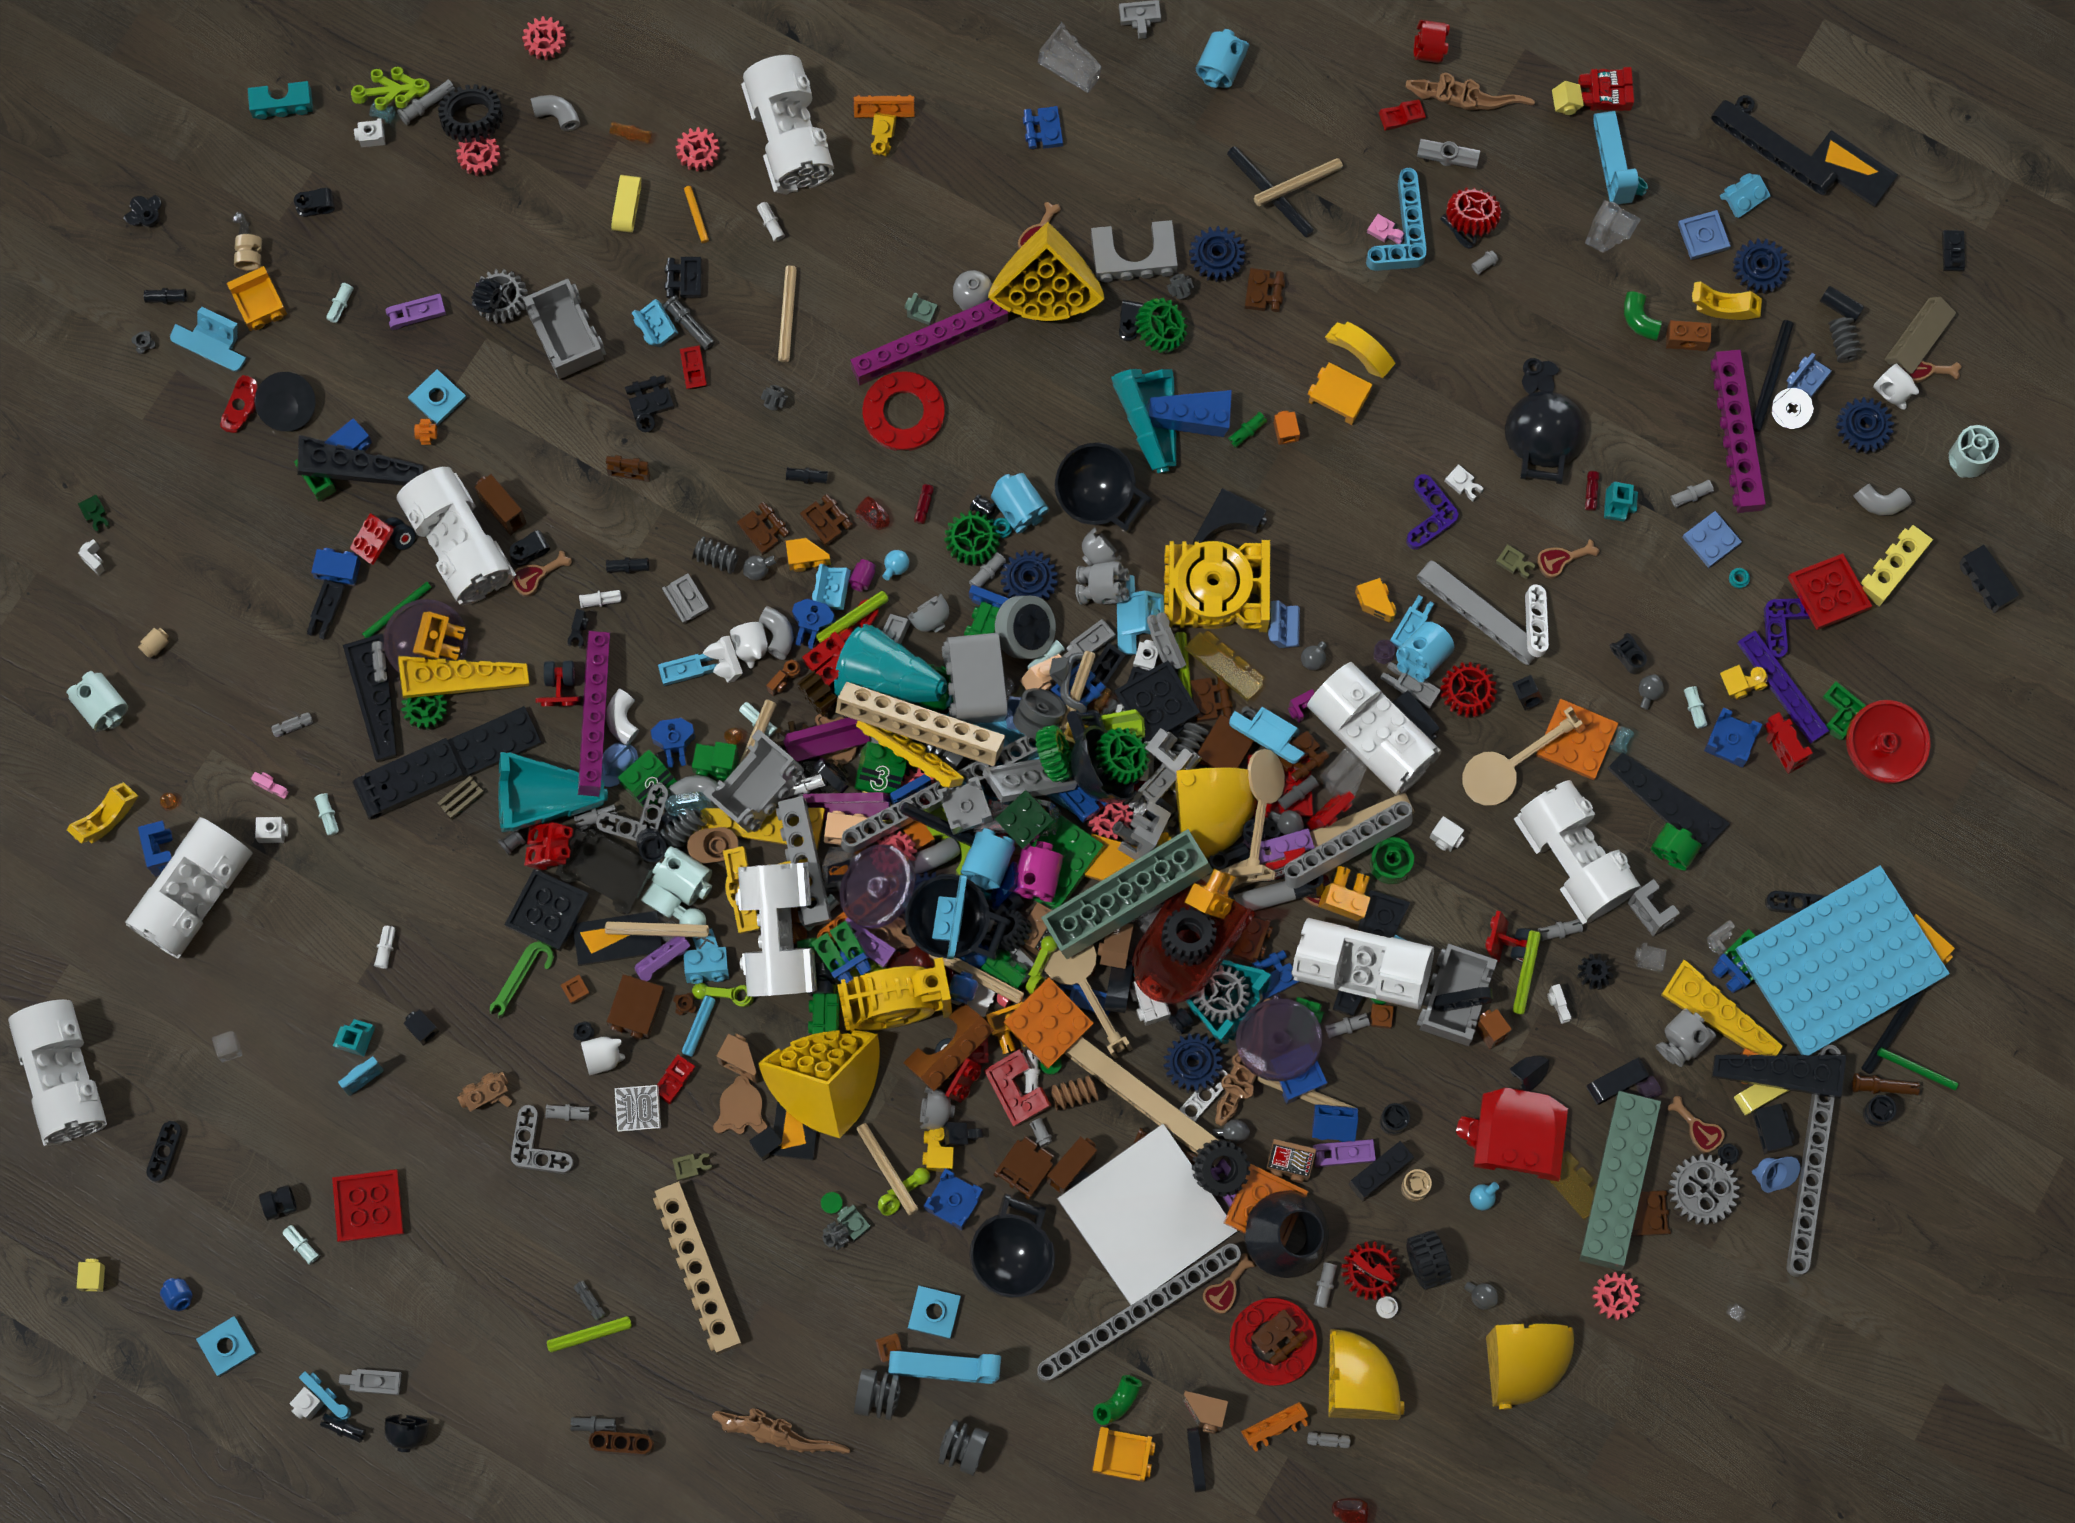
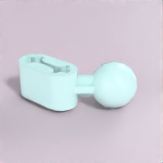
M653 882L641 898V901L670 919L672 915L679 920V924L706 925V917L701 910L696 908L685 909L680 905L682 901Z

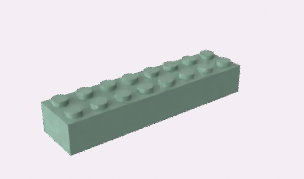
M1189 829L1041 918L1066 959H1069L1212 873L1213 869Z
M1618 1091L1579 1261L1622 1271L1625 1265L1661 1101Z

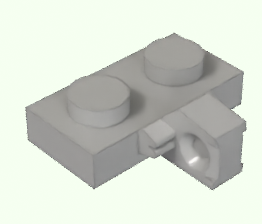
M1159 0L1119 4L1121 25L1132 24V28H1137L1138 39L1147 38L1146 27H1150V22H1161Z

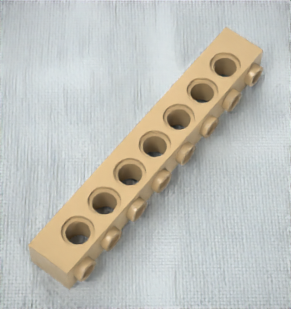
M846 682L837 699L836 713L991 766H995L1003 750L1005 738L1003 734Z
M676 1182L656 1190L657 1197L653 1198L657 1210L662 1209L664 1214L661 1221L664 1229H669L672 1237L668 1238L672 1250L677 1249L680 1256L676 1258L680 1270L684 1269L687 1277L683 1279L687 1289H692L695 1297L691 1298L696 1311L699 1309L701 1311L702 1318H699L703 1331L708 1330L710 1338L707 1339L710 1350H715L717 1355L742 1346L680 1183ZM671 1204L679 1205V1210L674 1214L667 1211ZM678 1224H685L687 1226L684 1233L678 1234L675 1232ZM686 1244H693L694 1250L692 1253L686 1254L683 1252V1247ZM700 1264L702 1265V1270L698 1274H693L690 1272L691 1266ZM701 1284H708L710 1289L708 1293L700 1294L698 1292L699 1286ZM709 1304L717 1305V1311L714 1314H707L706 1307ZM717 1324L725 1326L724 1333L720 1335L715 1334L713 1329Z

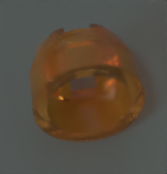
M736 727L730 728L724 733V738L728 744L736 745L743 737L742 731H738Z
M164 793L160 798V805L167 811L175 809L178 804L177 798L172 793ZM166 797L169 798L171 805L167 806Z

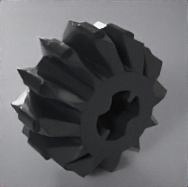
M481 278L479 283H476L473 295L471 296L473 299L472 305L476 310L482 313H493L495 309H498L501 296L503 295L500 282L491 278Z
M1593 954L1589 955V960L1584 957L1581 960L1582 964L1577 967L1579 971H1582L1578 973L1577 977L1585 978L1581 984L1590 983V990L1593 989L1594 984L1598 990H1601L1602 984L1608 986V979H1612L1614 976L1610 973L1613 970V966H1606L1609 959L1607 958L1602 961L1601 954L1596 959ZM1595 968H1597L1599 970V973L1593 975L1591 973L1592 970H1595Z

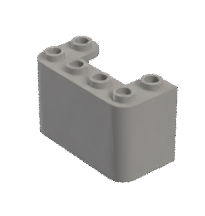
M565 279L523 298L528 315L558 379L603 361V356L606 355L600 336L597 335L594 327H589L587 323L590 319L586 310H581L579 303L582 302L575 284L571 285L569 279Z
M990 633L947 637L946 642L943 643L944 646H942L943 659L947 658L946 672L947 675H951L948 691L949 696L953 695V703L950 705L951 708H949V717L970 724L1004 721L1007 716V700L999 634Z
M759 729L752 736L755 740L754 746L750 745L748 747L751 752L724 783L719 780L717 784L720 786L712 788L709 785L703 792L707 798L748 833L756 832L761 827L763 820L775 811L778 802L785 799L789 795L791 788L804 777L803 767Z
M1448 944L1446 950L1442 949L1436 963L1437 966H1440L1438 973H1433L1430 985L1433 986L1431 994H1426L1423 1003L1427 1007L1426 1009L1422 1008L1417 1025L1420 1026L1419 1030L1469 1046L1482 1005L1440 1012L1434 1010L1435 996L1488 987L1497 960Z

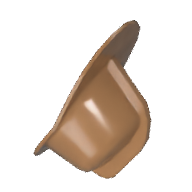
M725 827L699 830L692 834L687 842L689 855L700 863L724 861L723 850L738 847L736 835L732 830Z

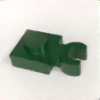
M97 495L78 503L88 523L93 521L92 526L96 533H100L98 526L102 523L105 524L107 529L110 528L109 522L102 517L107 513Z

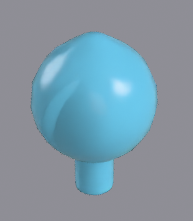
M893 550L886 555L884 559L886 571L882 575L885 580H889L892 575L903 574L908 569L910 561L904 551Z
M1493 1182L1489 1186L1485 1184L1475 1186L1470 1193L1472 1206L1481 1211L1490 1209L1495 1204V1192L1499 1189V1185Z

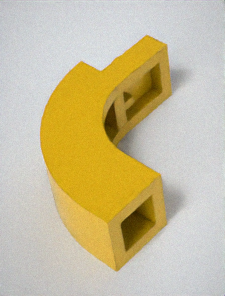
M1703 282L1694 283L1692 302L1697 304L1696 310L1700 313L1731 320L1760 318L1762 298L1752 291L1729 294L1715 291Z
M1337 322L1325 336L1329 343L1343 347L1353 353L1372 375L1384 378L1396 364L1390 354L1377 340L1352 323L1346 322L1344 325Z
M124 782L111 787L102 803L88 816L71 823L67 831L81 844L87 841L91 844L110 832L125 817L138 798V795Z

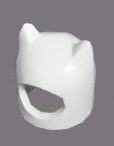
M1897 363L1889 368L1873 386L1888 402L1903 410L1906 409V401L1910 396L1919 393L1912 377Z
M749 622L738 625L730 630V636L737 657L744 660L749 668H753L755 661L761 659L767 651L768 643L763 624L761 622Z
M599 1037L581 1042L589 1076L609 1071L625 1059V1055L619 1053L620 1039Z

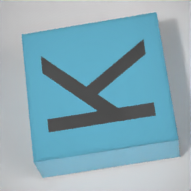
M709 929V935L706 938L692 937L697 950L718 947L712 929Z

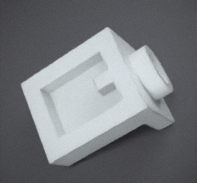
M93 539L83 544L78 554L100 576L105 569L102 566L103 560L96 554L100 547Z

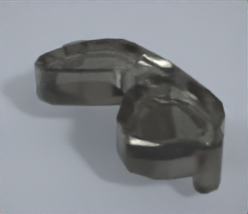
M237 212L233 217V222L240 224L238 234H251L250 222H246L242 212Z

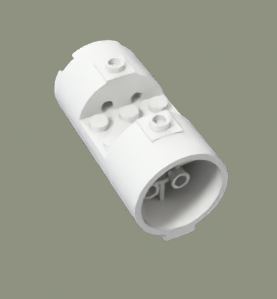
M778 55L763 59L750 66L744 72V82L741 85L752 120L763 122L769 142L765 147L766 154L763 157L774 192L787 195L790 192H798V188L806 186L813 188L826 182L834 174V165L829 153L826 134L823 129L812 127L810 121V113L806 107L812 102V92L800 58L794 55Z
M438 467L424 472L408 482L399 491L397 501L417 535L427 537L429 544L433 547L439 559L436 563L437 569L453 597L460 605L472 604L486 598V594L494 589L498 591L500 588L507 586L516 574L497 541H493L491 536L485 535L472 513L476 507L457 473H453L450 467Z
M1352 662L1345 664L1332 674L1314 693L1307 704V707L1396 796L1400 793L1399 790L1403 793L1413 786L1426 772L1425 770L1430 766V762L1434 763L1441 754V750Z
M1567 780L1555 786L1556 790L1554 788L1548 792L1545 791L1530 801L1520 810L1522 813L1517 814L1518 816L1514 820L1536 854L1546 852L1550 848L1552 849L1570 877L1560 891L1581 923L1586 924L1625 902L1633 893L1641 888V885L1629 869L1628 860L1622 852L1615 850L1606 854L1603 848L1597 845L1593 833L1585 827L1594 818L1593 807L1587 799L1580 795L1572 781Z
M199 817L152 887L147 890L125 921L126 926L149 942L160 947L166 953L179 959L203 925V918L223 890L230 887L253 853L233 836L208 820Z
M808 862L738 867L739 889L735 896L736 905L739 906V910H759L760 914H757V925L761 927L758 944L762 951L742 953L743 957L740 958V968L744 970V975H746L747 996H771L817 991L814 948L794 949L791 907L811 905Z
M1312 918L1306 919L1301 935L1304 936L1301 937L1294 957L1292 974L1295 976V981L1361 995L1418 1010L1421 1008L1430 978L1434 947L1357 931L1350 927Z
M64 999L47 1001L29 1006L11 1015L8 1019L20 1064L24 1065L33 1096L31 1100L43 1145H61L64 1142L72 1141V1138L82 1135L85 1137L103 1129L107 1125L96 1083L89 1080L80 1049L84 1041L72 1001Z

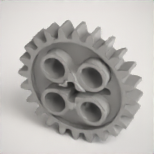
M1701 1154L1698 1161L1692 1156L1690 1158L1691 1163L1686 1159L1683 1160L1684 1167L1680 1165L1676 1167L1679 1173L1673 1172L1671 1174L1676 1180H1670L1668 1183L1674 1186V1188L1668 1191V1193L1674 1194L1670 1202H1677L1674 1210L1681 1208L1680 1216L1688 1214L1687 1221L1689 1222L1692 1218H1695L1697 1225L1701 1219H1703L1705 1225L1709 1223V1219L1715 1224L1717 1223V1216L1724 1220V1213L1729 1215L1732 1212L1729 1207L1737 1205L1732 1199L1739 1198V1195L1734 1193V1191L1739 1189V1186L1733 1185L1738 1179L1730 1177L1734 1171L1725 1170L1728 1165L1727 1163L1722 1166L1719 1165L1720 1158L1713 1162L1712 1155H1709L1707 1160H1704V1156ZM1698 1170H1704L1707 1173V1179L1699 1178ZM1689 1176H1691L1695 1182L1691 1181L1689 1179ZM1715 1184H1720L1724 1188L1723 1194L1715 1192ZM1684 1186H1691L1694 1191L1693 1195L1685 1194ZM1706 1186L1708 1189L1702 1194L1700 1190ZM1701 1200L1709 1202V1210L1702 1209L1700 1206Z

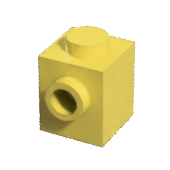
M1564 81L1552 89L1556 112L1572 115L1584 106L1580 84Z
M86 1259L85 1262H79L77 1289L87 1292H103L105 1265L99 1263L98 1259Z

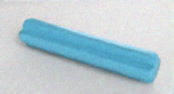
M705 996L683 1046L682 1053L684 1055L692 1057L715 1004V999L710 996Z

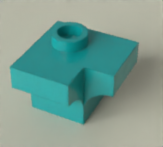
M1613 482L1606 489L1605 519L1625 521L1627 512L1634 514L1637 511L1638 492L1634 491V485Z
M354 1019L350 1026H340L333 1047L364 1057L375 1026Z

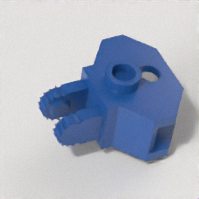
M810 599L794 604L792 613L799 624L796 645L801 646L805 633L811 634L808 648L813 649L817 640L816 635L836 622L834 614L827 604Z
M682 718L659 721L651 729L653 744L665 751L668 768L673 767L674 764L672 753H679L681 766L686 765V747L695 739L693 724Z

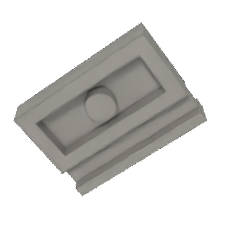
M689 574L662 588L683 624L709 610L707 603Z

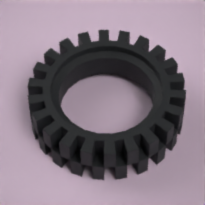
M474 84L473 89L470 88V85H465V90H462L461 86L457 87V93L451 90L449 92L450 97L445 95L443 97L444 101L439 103L438 114L443 131L448 137L451 136L453 140L458 138L459 142H464L466 138L467 143H471L472 138H475L476 142L481 141L480 136L482 135L484 139L488 138V132L493 135L495 128L499 129L500 123L503 122V111L496 92L493 93V90L490 88L487 90L486 86L483 85L479 89L477 84ZM469 104H482L489 109L486 116L476 122L460 123L453 119L454 113L459 108Z

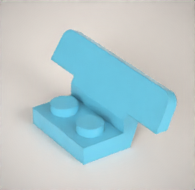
M201 307L197 312V326L193 332L175 324L170 335L173 343L234 372L239 371L246 362V357L231 350L238 339L237 323L204 307Z
M1130 575L1129 581H1126L1129 600L1117 603L1118 649L1126 655L1136 654V635L1142 633L1151 634L1147 624V617L1150 615L1157 616L1161 612L1164 613V595L1145 590L1135 592V576Z
M1261 707L1252 721L1236 711L1232 714L1229 725L1273 751L1288 762L1297 763L1305 755L1304 752L1289 744L1292 737L1297 738L1301 731L1267 709Z
M960 875L956 898L938 897L932 938L950 941L947 959L954 958L956 945L959 942L967 880L965 875Z

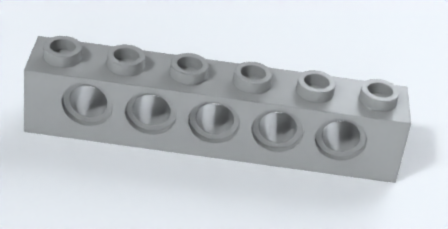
M800 796L779 801V808H776L778 820H782L783 828L780 831L783 841L787 842L788 849H785L786 859L788 862L791 861V863L795 864L802 857L808 858L809 878H812L813 881L810 886V898H816L817 905L812 909H809L807 906H800L801 910L798 911L800 922L804 923L806 927L830 923L832 917L806 799ZM794 816L799 817V823L796 826H790V819ZM797 837H803V844L795 847L794 840Z

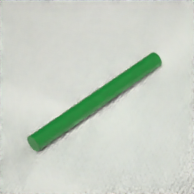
M426 581L362 633L364 638L373 636L432 588L430 584Z
M1880 1048L1877 1055L1954 1091L1958 1087L1957 1082L1886 1049Z

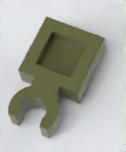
M1508 544L1496 560V564L1512 574L1515 570H1518L1521 577L1528 579L1530 574L1526 573L1524 569L1530 568L1534 570L1535 568L1532 562L1522 561L1525 555Z
M704 1153L696 1160L694 1154L672 1159L677 1180L681 1181L699 1176V1169L704 1171L711 1170L713 1168L712 1164L703 1165V1160L710 1158V1155Z

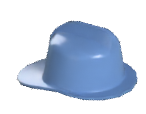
M622 742L614 743L603 753L601 780L604 781L605 787L618 785V777L638 759L637 751L632 745L629 744L627 746Z
M1794 1157L1780 1159L1765 1158L1759 1163L1757 1168L1752 1170V1174L1756 1176L1762 1190L1769 1193L1786 1188L1794 1183L1799 1176L1800 1163Z

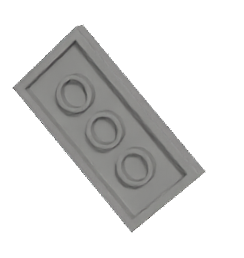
M1039 759L984 768L982 774L1001 803L1015 800L1025 790L1033 797L1075 790L1077 785L1073 777L1063 782H1053L1048 778Z

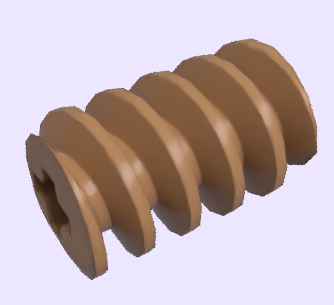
M1085 1076V1083L1081 1078H1077L1076 1085L1070 1080L1068 1087L1064 1082L1060 1083V1090L1056 1085H1052L1051 1095L1056 1112H1058V1105H1061L1063 1110H1066V1103H1069L1073 1108L1076 1100L1081 1106L1083 1098L1088 1103H1091V1096H1094L1096 1101H1098L1096 1087L1089 1076Z

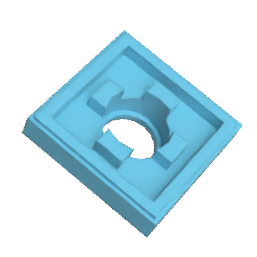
M438 369L408 396V399L437 426L467 398ZM435 389H440L444 392V397L439 402H433L429 398Z
M372 1056L364 1063L352 1069L338 1083L348 1096H351L382 1073L383 1068Z
M918 1286L908 1329L950 1339L961 1296ZM930 1304H938L942 1308V1315L938 1319H931L927 1316L926 1309Z
M235 1316L196 1339L218 1377L257 1354ZM223 1338H229L233 1342L232 1350L226 1354L220 1353L217 1348L218 1342Z

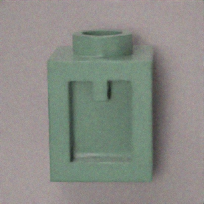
M914 292L912 298L909 297L905 304L907 317L930 325L937 310V304L918 298V294Z
M854 1205L850 1208L845 1206L838 1213V1223H842L847 1227L849 1236L853 1241L871 1228Z

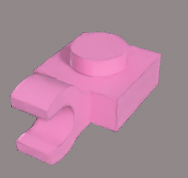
M1377 214L1367 229L1368 234L1382 242L1389 238L1396 244H1401L1405 234L1399 229H1394L1395 223L1380 214Z

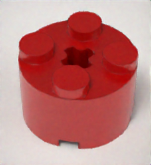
M1420 20L1417 25V29L1420 32H1418L1417 36L1415 35L1413 55L1415 60L1442 63L1444 55H1447L1448 43H1445V40L1449 34L1450 25L1443 22Z

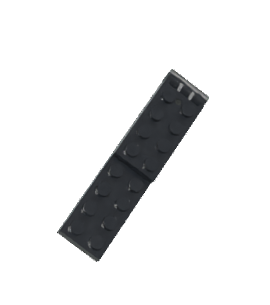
M525 706L453 738L448 740L444 738L369 771L365 775L354 779L352 783L368 819L373 820L499 764L500 752L520 755L542 745Z

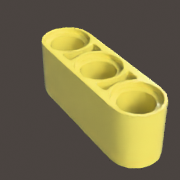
M620 175L612 217V230L633 233L641 191V177Z
M1754 1084L1734 1096V1099L1746 1116L1790 1090Z

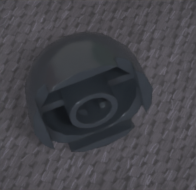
M399 1415L388 1416L385 1418L384 1426L386 1440L392 1446L397 1447V1451L410 1452L411 1449L419 1447L426 1440L429 1422L425 1418L406 1415V1418L399 1419Z

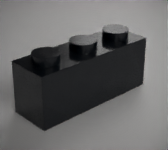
M1985 545L1963 556L1959 562L1961 571L1964 575H1968L1974 590L1978 593L1980 592L1984 598V604L1993 613L1998 612L2018 598V592Z
M1399 1141L1350 1181L1349 1186L1361 1201H1364L1410 1164L1414 1156Z

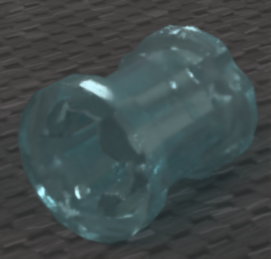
M374 101L369 113L371 117H379L389 124L394 118L396 108L394 106H387L385 110H377Z
M1619 726L1616 728L1617 734L1614 741L1610 743L1609 747L1618 753L1623 752L1626 754L1630 738L1634 737V733L1627 728Z

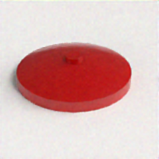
M1880 700L1865 706L1853 717L1847 730L1846 745L1851 761L1864 776L1879 783L1895 784L1913 777L1925 765L1930 752V736L1925 722L1911 707L1898 701Z

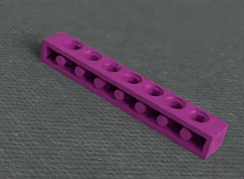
M990 299L850 359L851 369L860 386L1007 323L1008 312Z
M1741 350L1716 352L1714 358L1711 359L1712 372L1715 371L1714 389L1718 391L1719 398H1717V408L1722 413L1720 427L1725 432L1723 446L1728 451L1726 465L1727 468L1731 469L1729 483L1730 487L1734 488V494L1732 495L1733 506L1737 507V513L1762 511L1765 506V498ZM1723 371H1729L1732 376H1726ZM1726 390H1732L1735 395L1727 394ZM1735 409L1738 415L1731 414L1729 410ZM1737 428L1742 434H1735L1732 429ZM1735 448H1742L1745 453L1740 454ZM1739 467L1746 468L1748 473H1742ZM1742 487H1749L1751 492H1744Z
M589 631L587 638L578 795L599 797L601 788L610 633Z

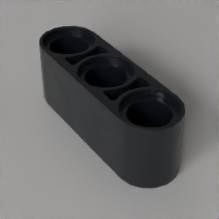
M1127 961L1125 969L1111 966L1104 1010L1126 1013L1134 962Z
M1639 1057L1589 1083L1586 1088L1596 1105H1599L1615 1097L1618 1091L1624 1092L1643 1082L1650 1075Z

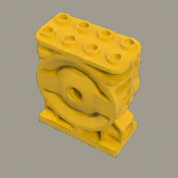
M1262 540L1261 543H1244L1239 549L1219 541L1194 542V545L1187 544L1186 541H1182V544H1174V541H1170L1169 545H1165L1164 564L1168 565H1165L1164 584L1168 585H1165L1164 604L1168 605L1164 606V613L1170 621V628H1172V625H1180V628H1185V625H1193V628L1198 626L1205 629H1219L1236 622L1243 629H1259V632L1268 631L1270 621V540ZM1201 559L1204 560L1197 563L1191 571L1189 585L1195 598L1204 603V611L1199 610V602L1190 594L1186 584L1189 568L1194 562ZM1232 564L1239 573L1240 587L1233 599L1226 603V611L1222 612V603L1229 600L1236 589L1237 579L1236 573L1230 565ZM1252 569H1259V578H1253ZM1209 579H1216L1218 584L1210 585L1207 581ZM1251 594L1259 596V603H1249Z
M943 957L934 959L935 967L930 969L920 966L894 967L853 977L854 979L848 983L845 982V979H841V984L837 986L846 1031L851 1030L852 1034V1030L855 1029L866 1032L900 1027L926 1019L933 1015L935 1011H943L944 1018H948L952 1013Z

